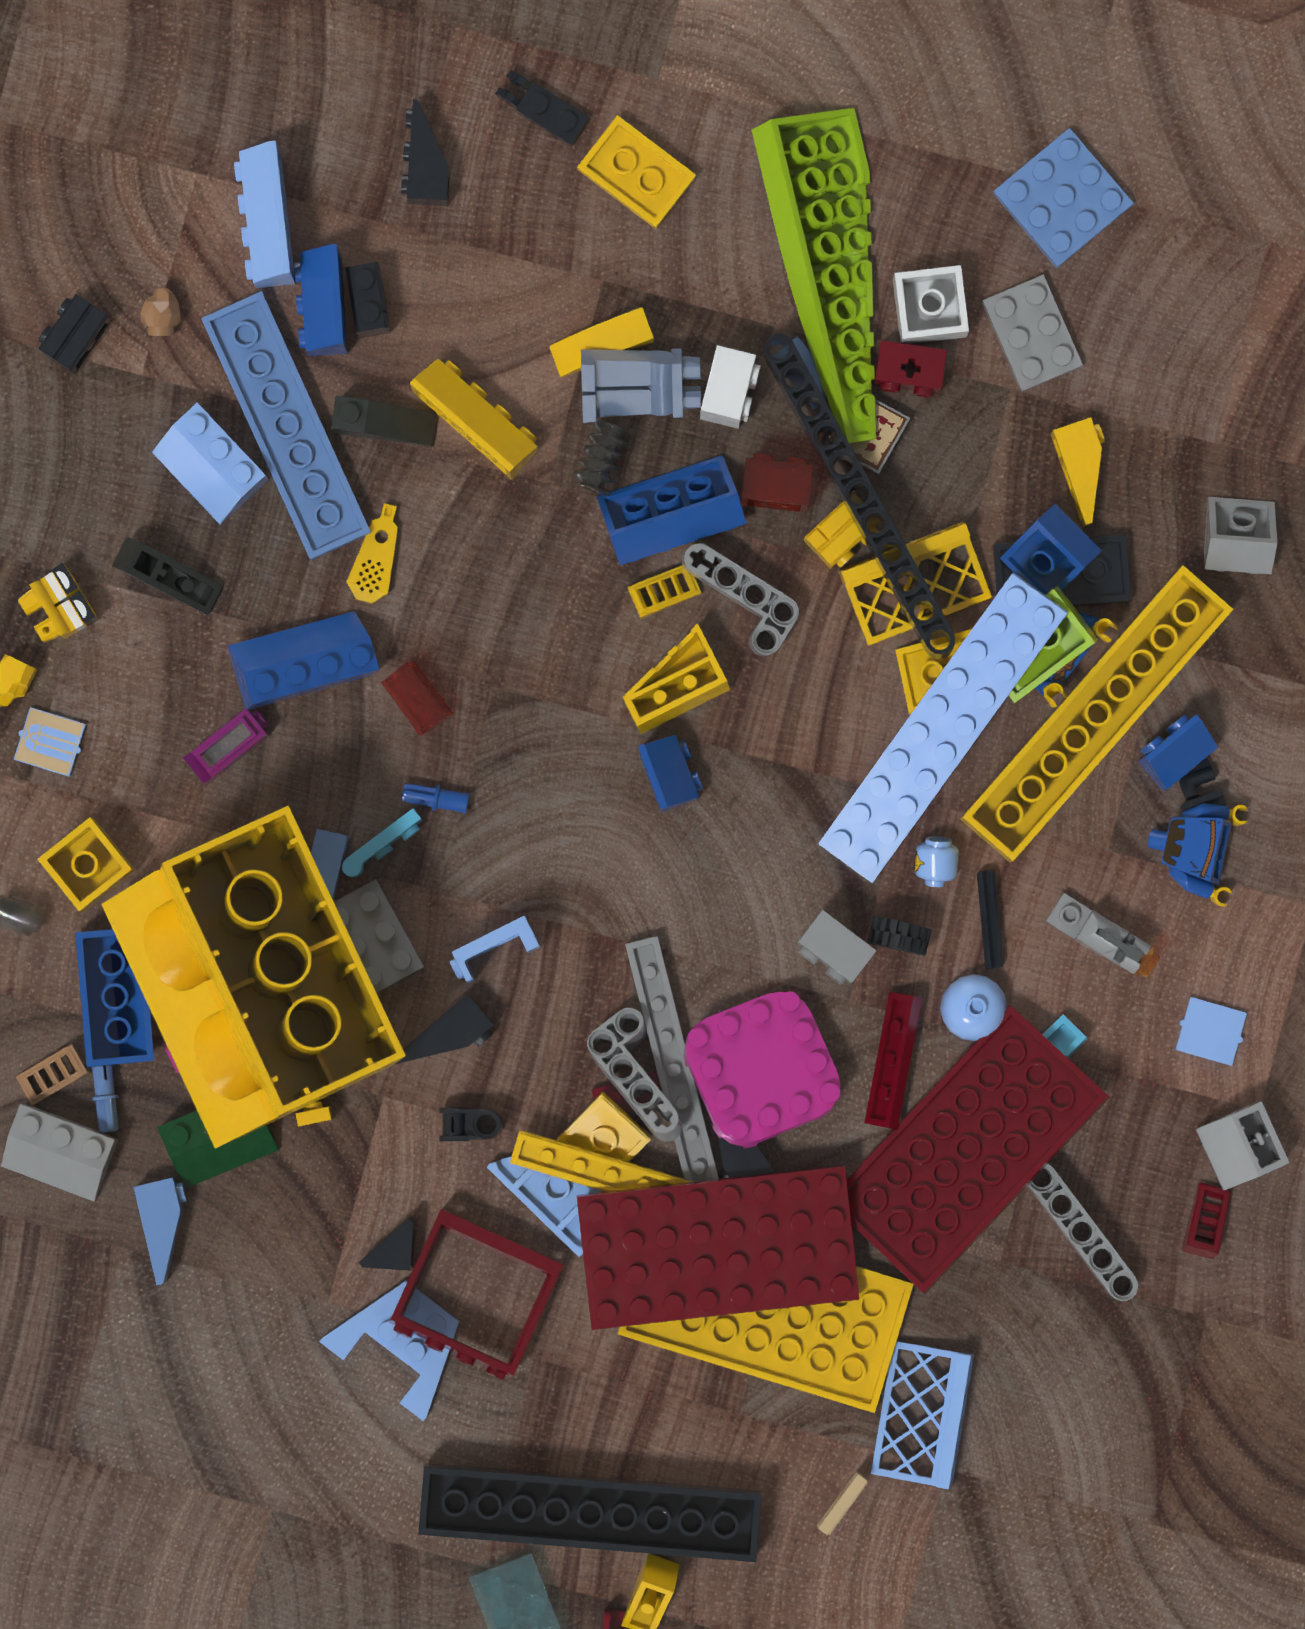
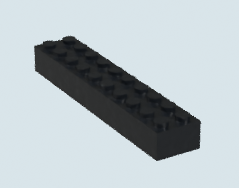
M426 1463L423 1471L418 1535L756 1562L762 1494L761 1490Z

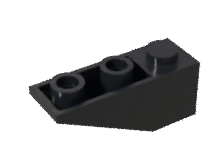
M413 99L412 109H406L405 128L411 129L410 142L404 141L403 161L409 162L408 174H402L401 194H407L408 204L448 206L449 167L418 99Z

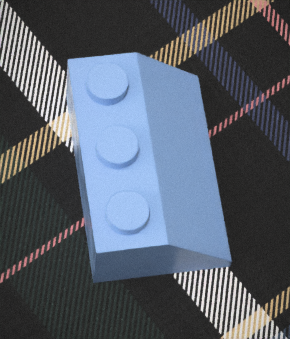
M198 403L172 425L152 451L220 525L269 480Z

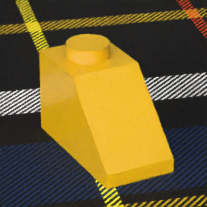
M653 1554L647 1555L636 1579L621 1626L629 1629H657L674 1593L680 1564Z

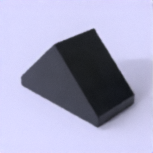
M408 1218L358 1263L363 1268L411 1271L415 1221L413 1218Z

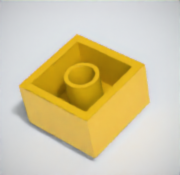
M91 817L38 858V861L77 910L83 913L136 872L99 823Z

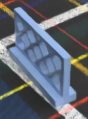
M896 1341L888 1368L871 1474L933 1485L943 1489L953 1487L974 1354ZM900 1349L913 1351L920 1361L919 1365L906 1374L897 1363ZM920 1353L931 1354V1356L924 1360ZM937 1356L951 1358L949 1373L938 1380L927 1363ZM924 1367L934 1383L921 1393H918L908 1376ZM897 1369L901 1377L894 1382ZM948 1378L947 1387L945 1390L941 1382ZM904 1380L915 1397L899 1407L892 1397V1391L894 1386ZM937 1386L945 1397L944 1405L932 1413L922 1396ZM918 1400L929 1416L913 1427L902 1410ZM890 1403L896 1409L891 1414H889ZM942 1412L941 1423H939L935 1416ZM896 1414H899L910 1430L894 1440L886 1429L887 1421ZM932 1420L939 1430V1435L936 1441L927 1446L916 1429ZM912 1433L923 1450L908 1460L897 1443ZM886 1436L890 1444L883 1448ZM937 1445L934 1457L930 1449ZM893 1446L904 1463L895 1470L880 1468L882 1453ZM926 1452L934 1464L932 1477L918 1475L910 1463ZM904 1467H907L911 1474L899 1471Z

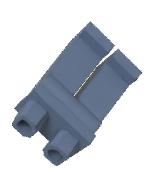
M581 349L583 423L596 422V417L644 414L656 416L673 414V418L683 417V409L701 408V386H682V380L701 379L700 357L682 356L681 349H671L672 353L667 351Z

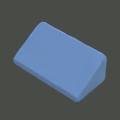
M317 829L311 855L334 902L349 836Z

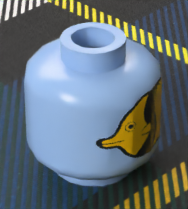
M940 836L926 837L925 842H921L916 847L914 873L919 878L924 879V884L927 886L944 887L945 882L951 881L957 876L959 849L952 844V840Z

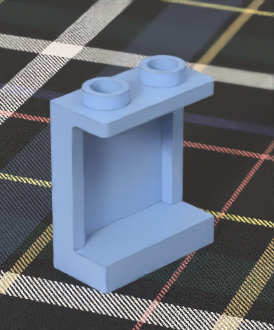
M522 916L452 951L455 959L449 962L457 978L460 980L465 978L468 983L474 981L475 978L468 966V961L520 936L528 953L541 948L527 918Z

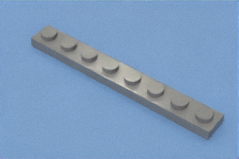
M658 936L627 943L625 946L662 1093L676 1109L682 1125L680 1135L674 1140L684 1179L694 1182L719 1179L695 1082L689 1067L685 1066L683 1057L685 1043Z

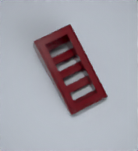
M1201 1182L1198 1183L1184 1236L1183 1252L1209 1259H1214L1219 1254L1231 1190L1223 1191L1220 1187ZM1203 1197L1221 1200L1220 1206L1203 1202ZM1204 1210L1218 1215L1215 1219L1201 1215L1200 1212ZM1198 1223L1214 1227L1213 1232L1197 1228ZM1195 1237L1208 1240L1210 1244L1195 1241Z

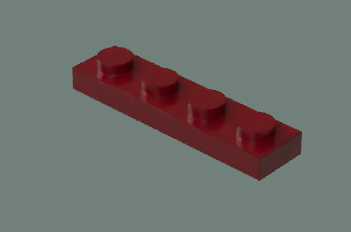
M889 992L865 1124L898 1130L922 1003L921 997Z

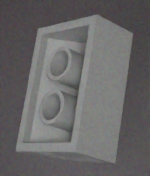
M20 1104L7 1137L1 1167L95 1202L119 1138L29 1104Z

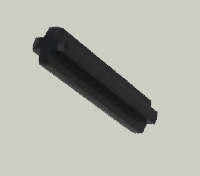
M982 870L977 873L985 967L988 969L1001 968L1004 963L996 875L994 870Z

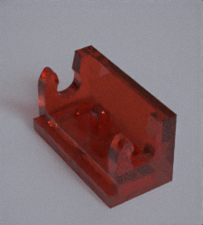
M416 661L407 662L381 682L420 736L433 731L438 724L454 715Z

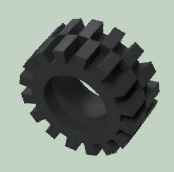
M873 916L867 942L926 956L932 929L894 919Z

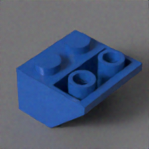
M1197 714L1191 718L1183 715L1166 729L1170 735L1164 740L1158 736L1140 750L1144 756L1138 762L1163 792L1218 748Z

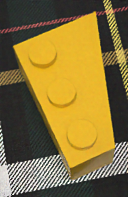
M697 623L690 630V633L677 646H674L655 668H651L623 696V700L641 735L729 691L730 688Z

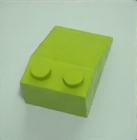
M1058 585L1045 595L1068 611V613L1009 693V697L1014 703L1098 640L1097 636Z

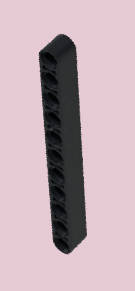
M777 333L771 335L764 345V358L925 651L934 659L946 658L954 649L955 635L793 341L785 334ZM775 345H783L788 349V354L783 358H775L770 354V350ZM796 373L804 378V383L799 387H791L786 383V378L790 374ZM814 402L820 407V412L815 416H807L802 412L803 405ZM824 431H830L836 436V441L831 445H823L818 441L817 437ZM839 460H846L852 465V470L847 474H839L834 470L833 466ZM855 489H862L868 494V499L861 504L855 503L850 499V493ZM871 518H879L883 521L885 527L880 532L874 533L866 528V522ZM887 547H895L899 550L901 556L897 561L888 562L883 558L882 551ZM903 576H911L915 579L917 586L911 591H904L899 587L898 580ZM920 605H926L931 608L933 615L928 620H920L914 614L915 608ZM936 634L946 636L949 641L948 647L942 650L935 649L930 643L931 637Z

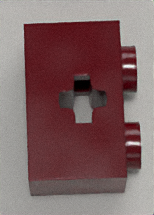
M881 340L874 385H881L880 390L884 392L900 393L901 388L914 390L913 395L918 397L933 398V393L940 394L947 350ZM907 363L913 364V369L919 371V373H914L912 378L906 377V371L900 370L906 368Z

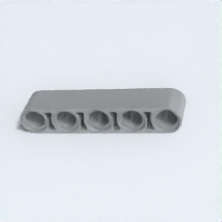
M1047 1164L1044 1168L1049 1173L1048 1183L1042 1187H1037L1031 1181L1027 1185L1106 1292L1114 1299L1120 1301L1132 1299L1138 1290L1136 1277L1055 1169ZM1058 1195H1065L1069 1200V1208L1062 1214L1056 1213L1052 1208L1053 1199ZM1085 1222L1089 1226L1090 1233L1086 1239L1078 1241L1074 1238L1072 1229L1076 1223ZM1099 1249H1106L1110 1255L1109 1263L1104 1267H1096L1093 1263V1255ZM1119 1276H1126L1130 1281V1288L1124 1294H1117L1113 1289L1114 1280Z

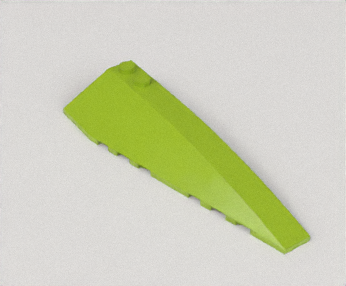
M855 108L770 119L752 129V134L783 262L800 321L831 411L849 444L876 439L875 396L872 395L871 380L875 379L874 365H871V347L874 346V332H870V317H873L872 263L868 261L871 232H868L867 214L871 213L870 199H867V185L870 184V171Z

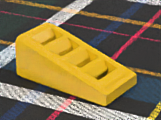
M682 565L627 587L640 620L702 594L695 577L689 574ZM682 573L690 591L685 593L677 578V575ZM671 579L677 596L671 597L665 581ZM656 584H659L665 601L660 603L652 587ZM647 590L653 604L652 606H646L640 591Z

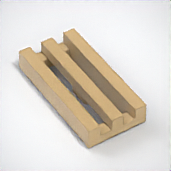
M858 1471L854 1473L818 1522L817 1527L826 1535L832 1533L867 1485L866 1477Z

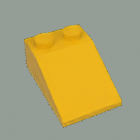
M972 629L954 634V649L949 656L943 659L930 657L921 643L895 650L909 714H912ZM946 636L930 640L931 645L937 650L945 649L949 645Z

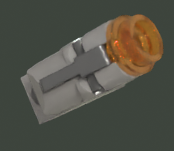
M1065 893L1061 895L1045 921L1094 953L1107 958L1136 977L1141 975L1147 978L1160 959V955L1154 952L1155 948L1098 912L1090 910Z

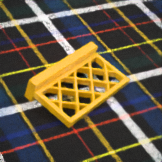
M963 522L905 544L917 567H919L921 561L928 558L940 563L933 581L925 578L924 580L930 585L929 589L932 593L936 587L952 594L947 606L941 609L944 616L992 598L970 540L966 523ZM961 545L965 546L969 556L963 569L946 562L951 550ZM893 548L883 552L882 556L888 562H894L900 558L901 554L897 548ZM945 552L942 560L933 557ZM874 557L838 570L868 646L913 629L910 622L896 617L901 607L899 602H897L892 615L875 608L882 590L891 594L894 593L891 589L884 586L887 580ZM971 564L975 575L967 572ZM944 566L961 572L954 591L937 584ZM966 575L978 580L982 591L981 594L968 598L958 593ZM883 576L880 584L872 581ZM911 576L907 579L903 588L904 591H908L913 580ZM864 583L878 587L870 606L858 601L854 587ZM956 596L963 599V601L953 604ZM920 605L921 607L916 617L920 620L930 619L933 613L925 616L922 615L925 609L932 611L931 608L926 605ZM861 606L868 609V612L865 617L862 612ZM873 611L890 618L885 631L874 636L871 635L867 625ZM894 621L902 624L891 629Z

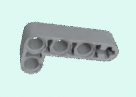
M694 544L688 547L682 555L683 568L695 578L758 616L760 619L749 636L750 649L759 656H768L775 653L798 618L799 608L797 603L707 545ZM699 551L704 554L702 560L709 565L713 564L714 559L719 562L712 569L710 577L705 575V572L709 570L706 566L700 564L695 568L691 565L693 559L690 557V553L695 555ZM728 568L733 572L735 580L731 586H724L719 583L717 574L720 569ZM749 586H757L761 589L763 598L760 603L753 604L747 600L746 590ZM779 603L786 604L790 608L791 616L786 622L779 621L774 615L775 606ZM760 632H768L772 635L773 645L769 650H763L757 645L756 638Z
M624 1008L589 1035L587 1047L594 1062L653 1135L664 1142L672 1141L680 1135L682 1129L679 1115L660 1089L629 1053L645 1039L647 1029L644 1019L638 1010ZM628 1021L639 1023L638 1028L633 1032L627 1033L622 1030L623 1025ZM603 1041L612 1043V1047L608 1052L599 1053L596 1051L599 1043ZM623 1066L633 1069L631 1075L627 1078H618L616 1076L619 1068ZM648 1091L653 1094L652 1099L648 1103L641 1104L636 1101L637 1096L642 1092ZM658 1110L666 1121L671 1122L669 1127L666 1128L665 1125H660L655 1114Z

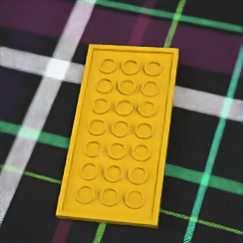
M856 1266L860 1300L619 1327L617 1334L875 1413L914 1284Z

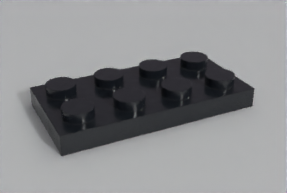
M1126 534L1089 537L1102 552L1062 592L1073 606L1131 602ZM1014 543L992 545L996 595L1013 573L1000 558Z

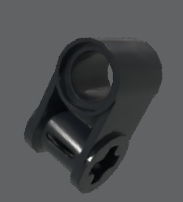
M469 1107L439 1108V1113L442 1114V1135L439 1136V1141L487 1140L497 1137L503 1130V1118L495 1110L469 1109ZM486 1114L491 1115L496 1121V1128L491 1134H486L479 1128V1120ZM453 1117L455 1118V1132L453 1131Z

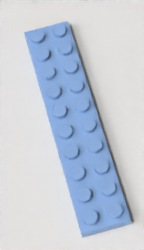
M1013 572L818 844L873 883L1067 615L1068 611Z

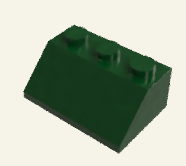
M197 1111L157 1127L168 1155L185 1188L279 1150L269 1124L216 1149Z

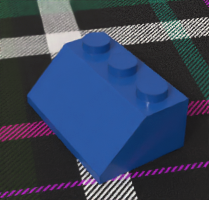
M330 244L300 252V262H294L295 281L301 282L302 295H296L297 314L304 317V328H298L300 348H306L308 357L348 354L342 255L338 245Z

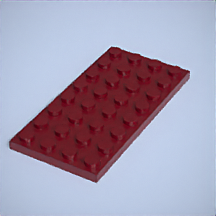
M1010 1005L1005 1011L1004 1018L998 1028L988 1036L979 1038L898 1125V1130L894 1129L847 1179L851 1225L921 1292L926 1294L1110 1097Z
M845 1165L576 1195L592 1330L860 1300Z

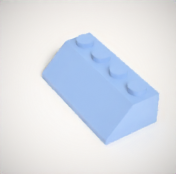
M268 141L239 151L240 161L234 162L236 181H242L243 194L238 195L240 215L246 214L247 227H241L242 241L244 247H249L251 258L250 260H245L247 280L253 279V284L256 288L296 284L282 156L277 142Z

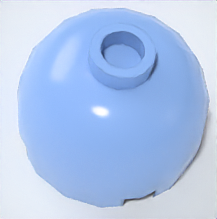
M975 974L960 977L949 984L942 995L940 1005L943 1022L949 1031L961 1039L978 1041L979 1038L988 1036L996 1030L1008 1008L1005 994L999 985L986 976Z

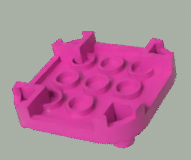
M794 992L769 993L707 1017L697 1023L687 1036L683 1053L685 1066H688L713 1122V1130L719 1138L722 1137L731 1144L743 1146V1148L754 1147L759 1142L814 1120L819 1121L829 1114L840 1097L841 1084L837 1069L811 1011Z

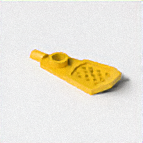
M384 503L380 518L372 520L369 529L371 533L365 536L347 579V584L356 600L373 604L389 593L398 527L393 522L397 506ZM383 531L388 534L386 542L378 543L375 537L378 532Z

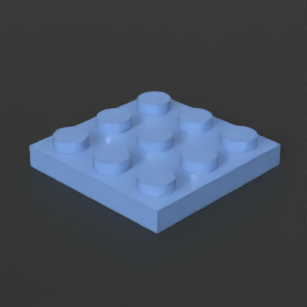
M1070 128L993 191L994 196L1056 269L1134 204Z

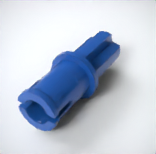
M405 783L402 801L433 807L432 811H436V808L466 814L470 793L440 789V785L434 788Z

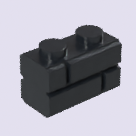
M372 262L345 267L357 337L365 338L391 333L379 263Z
M75 294L72 300L66 298L57 311V315L60 318L53 327L48 325L38 339V342L41 343L38 349L74 375L112 321L107 314Z

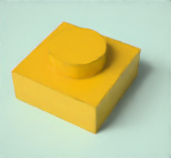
M322 1101L304 1107L303 1112L295 1113L298 1127L333 1119L331 1106L323 1108Z

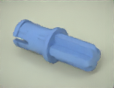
M113 1065L91 1067L95 1097L92 1098V1101H96L98 1129L102 1133L117 1131L119 1127L116 1099L119 1098V1095H115Z

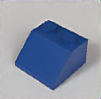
M1054 504L1000 559L1016 575L1045 595L1057 585L1063 590L1102 550Z
M673 735L638 746L640 757L661 813L699 799L697 792L703 790L697 772L690 773L685 760L691 759L685 740L678 742L677 736Z

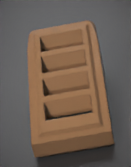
M71 1044L16 1076V1079L33 1106L91 1072L76 1045ZM66 1056H68L76 1071L72 1075L62 1060ZM55 1062L65 1078L62 1081H59L51 1067ZM46 1070L53 1086L48 1088L39 1071ZM32 1075L42 1090L38 1095L28 1080Z

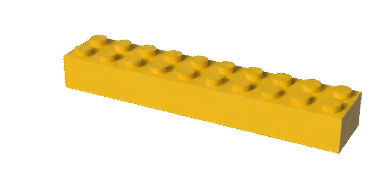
M1181 566L960 820L1008 862H1013L1233 611V608L1186 567Z

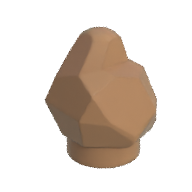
M166 287L156 288L153 296L145 300L140 313L141 322L143 325L148 326V335L173 336L174 326H177L181 321L179 303L173 292Z

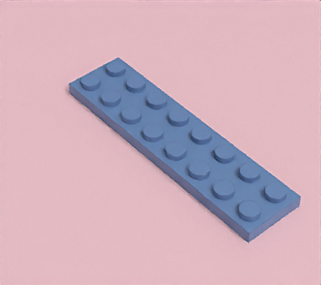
M262 291L201 318L310 560L312 561L370 534L371 531Z

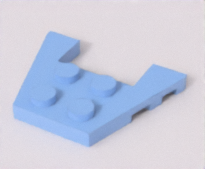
M406 1280L324 1336L320 1343L344 1360L362 1335L367 1333L420 1374L400 1404L424 1421L429 1413L450 1350L444 1348L441 1353L425 1346L424 1342L426 1339L415 1334H413L412 1338H407L393 1331L395 1325L389 1323L407 1284ZM415 1288L403 1315L454 1339L460 1321L418 1288Z

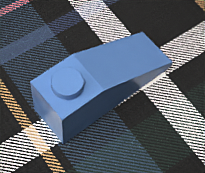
M176 1177L133 1187L156 1285L167 1282L184 1211L183 1202H187L185 1186L183 1182L178 1183Z

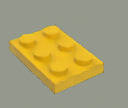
M618 115L577 167L579 172L655 229L658 228L696 178L695 173Z

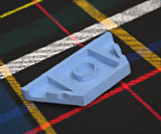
M511 1156L490 1163L487 1168L580 1257L583 1254L576 1195L599 1193L602 1190L511 1164Z

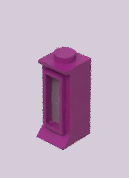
M244 708L242 712L192 752L184 756L183 759L202 783L208 786L269 736L264 730L269 724L257 710L251 714L249 710Z

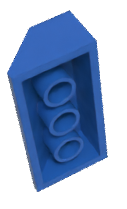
M723 455L597 496V501L619 565L635 562L641 558L665 552L693 541H699L705 537L729 531L746 524L740 499Z
M355 611L227 646L246 710L369 677L380 670L370 636Z
M113 929L75 932L87 1067L154 1061L150 1009Z

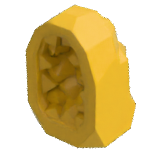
M6 654L0 661V706H9L14 699L24 697L37 672V669Z

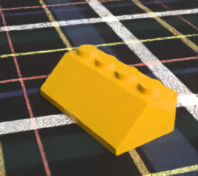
M436 359L410 382L413 393L513 480L538 452V446L534 444L537 438L524 426L517 429L510 422L513 417L502 406L497 404L494 408L485 400L488 396L487 393L476 383L473 382L469 386L460 378L463 372L451 361L448 360L444 364L440 359Z

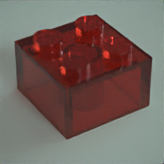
M753 454V458H746L741 506L807 513L813 465H806V459L787 457L786 462L773 461L772 455Z

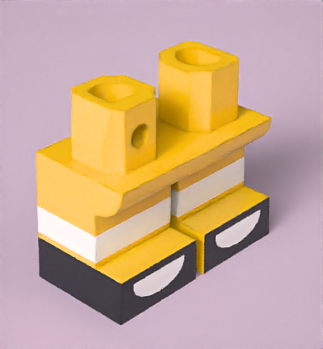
M64 563L52 569L51 573L40 580L29 584L31 590L18 599L27 616L41 608L48 615L49 618L34 626L44 643L59 636L65 639L99 620L75 578Z

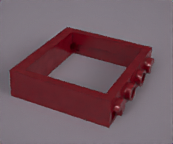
M441 1209L389 1323L395 1325L393 1331L400 1335L412 1338L413 1334L426 1339L424 1345L442 1353L443 1349L446 1348L456 1353L455 1359L473 1367L476 1362L487 1367L485 1373L499 1380H504L505 1376L512 1378L563 1264ZM442 1229L546 1276L507 1363L403 1316Z

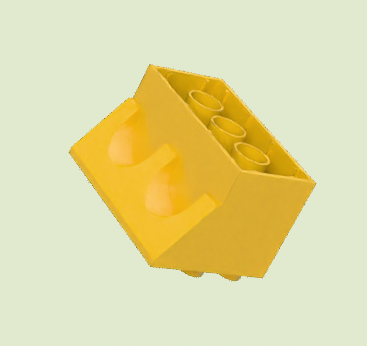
M289 805L163 862L159 870L154 871L101 904L215 1149L383 1071L406 1056Z

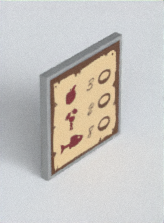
M875 399L876 439L850 444L861 466L879 475L910 418ZM826 431L820 443L831 445L836 441V436L834 433Z

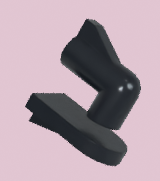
M1208 758L1202 760L1192 773L1184 775L1179 780L1185 800H1191L1180 807L1182 812L1202 803L1226 805L1222 789L1199 797L1197 786L1216 780Z

